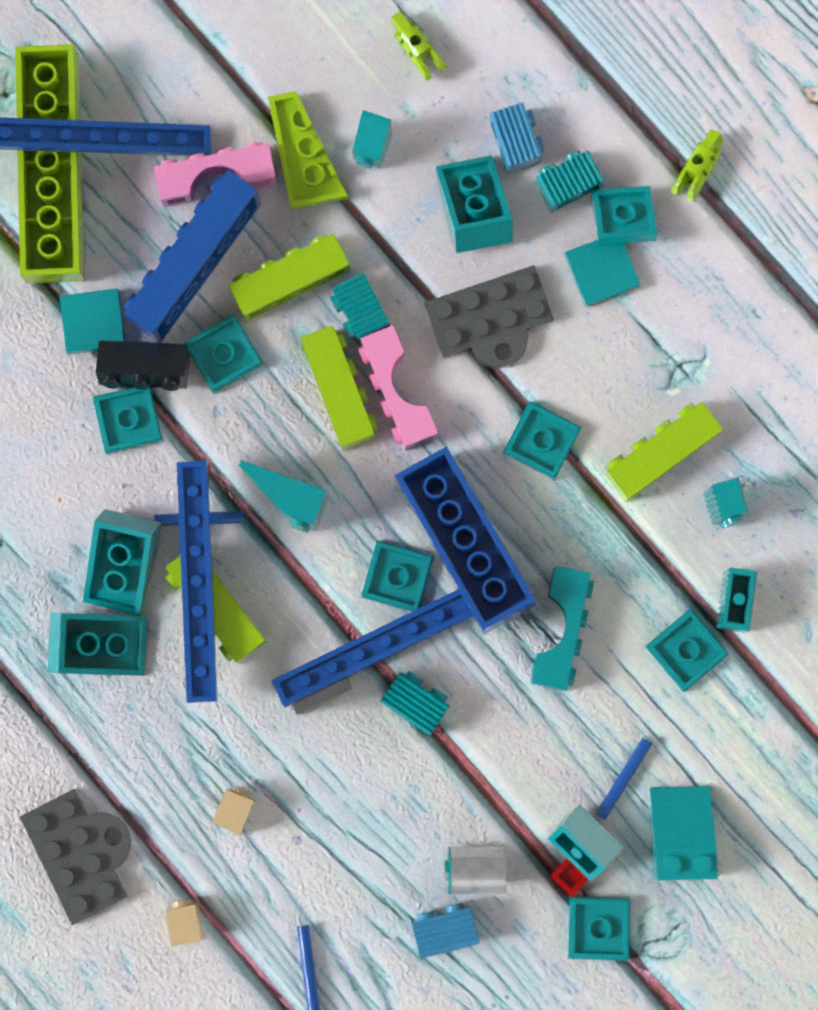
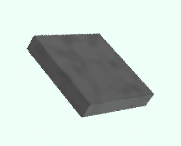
M344 678L294 702L292 707L296 715L353 688L349 679Z

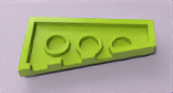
M293 91L269 96L268 101L291 210L348 199V195L324 150L320 138L316 134L297 92Z

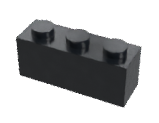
M99 341L95 372L98 383L111 389L119 388L120 386H131L139 390H146L150 387L163 388L168 391H176L179 388L187 389L190 362L188 345Z

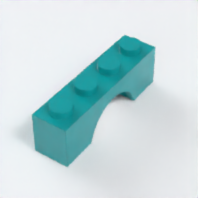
M560 566L553 568L548 597L563 612L565 632L555 648L535 655L530 684L561 691H567L568 685L573 686L576 669L571 668L573 657H579L582 646V639L577 637L579 628H585L588 610L583 609L585 598L591 599L594 581L589 580L591 573Z

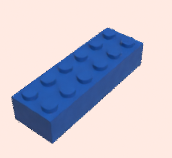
M227 170L224 176L219 175L214 180L211 186L213 191L208 198H202L194 209L195 215L189 223L185 222L176 234V237H178L172 247L167 246L159 257L160 264L154 271L151 269L142 280V285L144 286L137 295L133 293L125 303L124 308L126 310L124 314L131 325L157 343H161L261 206L257 189L230 170Z
M447 446L394 475L398 486L483 635L536 606L534 596Z

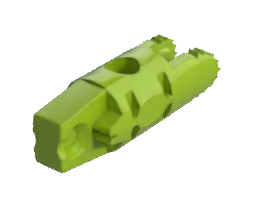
M401 11L391 16L392 24L397 30L394 33V37L426 82L432 78L429 68L424 64V61L429 57L441 72L447 68V65L415 21L409 23Z
M711 129L703 142H699L696 145L694 152L689 157L671 189L672 194L680 195L690 180L692 184L689 187L687 199L695 201L722 153L720 148L724 140L720 132Z

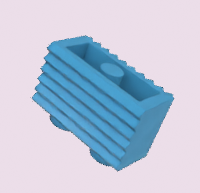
M520 102L519 104L491 112L489 122L507 173L541 163V154L545 153L541 137H535L532 127L535 126V120L531 109L526 110L523 102Z
M463 902L446 906V912L435 915L434 910L416 914L417 920L412 921V927L420 959L480 944L470 906L464 907Z

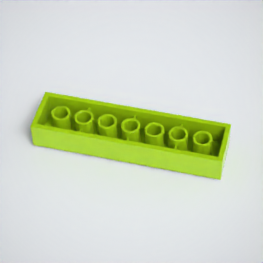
M74 44L15 47L17 118L81 120L79 54ZM17 150L20 276L27 284L85 281L82 152Z

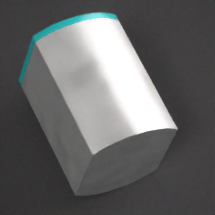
M448 847V860L443 862V869H445L444 878L448 880V894H506L507 858L505 847Z

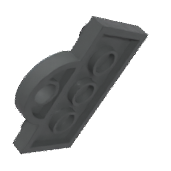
M535 265L424 302L443 359L471 350L474 357L480 363L495 369L510 367L521 359L528 343L527 330L553 322L554 320ZM500 345H506L511 349L512 355L507 360H500L495 355V349Z
M76 789L20 816L71 925L128 897L115 871L125 862L131 850L129 829L119 817L104 812L88 815ZM111 827H116L122 832V840L117 845L110 844L106 839V833Z

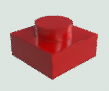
M567 858L549 875L571 897L589 880Z

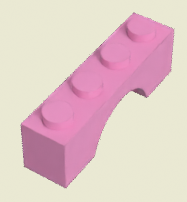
M253 142L246 145L244 149L224 148L214 155L206 156L204 153L191 155L189 160L178 162L176 159L162 161L161 165L154 166L163 206L169 207L193 202L194 193L204 179L215 174H225L227 170H230L256 189L277 185L269 144L263 145L262 142Z
M392 325L360 338L362 347L358 348V352L363 364L369 363L373 371L369 378L375 392L380 390L384 401H381L380 405L386 419L392 417L395 428H392L391 431L397 446L403 444L406 451L438 438L437 429L427 406H416L405 402L398 396L393 387V372L404 358V350L394 326Z

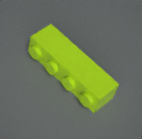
M327 234L320 235L311 241V245L303 249L295 247L285 253L286 257L276 262L272 259L262 263L259 266L260 270L251 274L244 272L232 279L233 283L229 284V288L245 321L251 320L350 272V264L335 234L327 236Z
M332 325L300 337L342 451L375 439L374 430H377L378 426L373 413H366L363 403L368 402L363 386L357 387L353 376L358 375L352 358L346 360L342 350L347 348L342 331L336 333Z
M691 402L678 412L680 418L672 424L669 420H666L654 430L657 435L650 440L643 437L631 446L633 450L631 454L625 458L620 454L607 464L610 469L604 475L625 503L723 431V428L703 402L696 406Z
M179 556L165 567L169 572L165 578L175 591L179 588L182 590L181 559ZM212 569L215 635L223 644L219 647V650L229 662L234 659L239 664L267 643V641Z

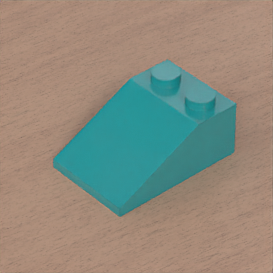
M492 155L436 166L445 214L456 253L513 242V219Z
M243 460L240 461L239 466L243 473L290 521L289 524L292 525V528L308 533L309 528L317 530L328 500L325 490Z
M107 509L102 511L94 520L83 596L84 603L140 616L157 553L162 522Z
M50 612L47 672L144 676L147 616Z
M710 786L649 788L653 879L656 881L718 879L717 847Z

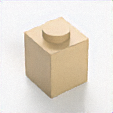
M235 786L234 790L226 789L212 823L241 835L256 802L255 799L250 798L252 792Z
M190 898L172 901V907L165 910L171 947L202 941L204 939V932L198 902L190 903Z

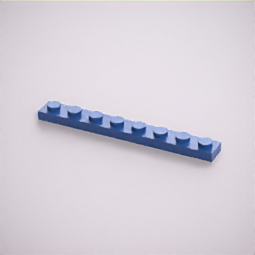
M0 117V150L191 156L204 153L206 156L211 155L210 125Z
M177 462L186 703L218 702L208 462Z
M456 590L271 681L283 707L286 708L296 701L473 617L460 592Z

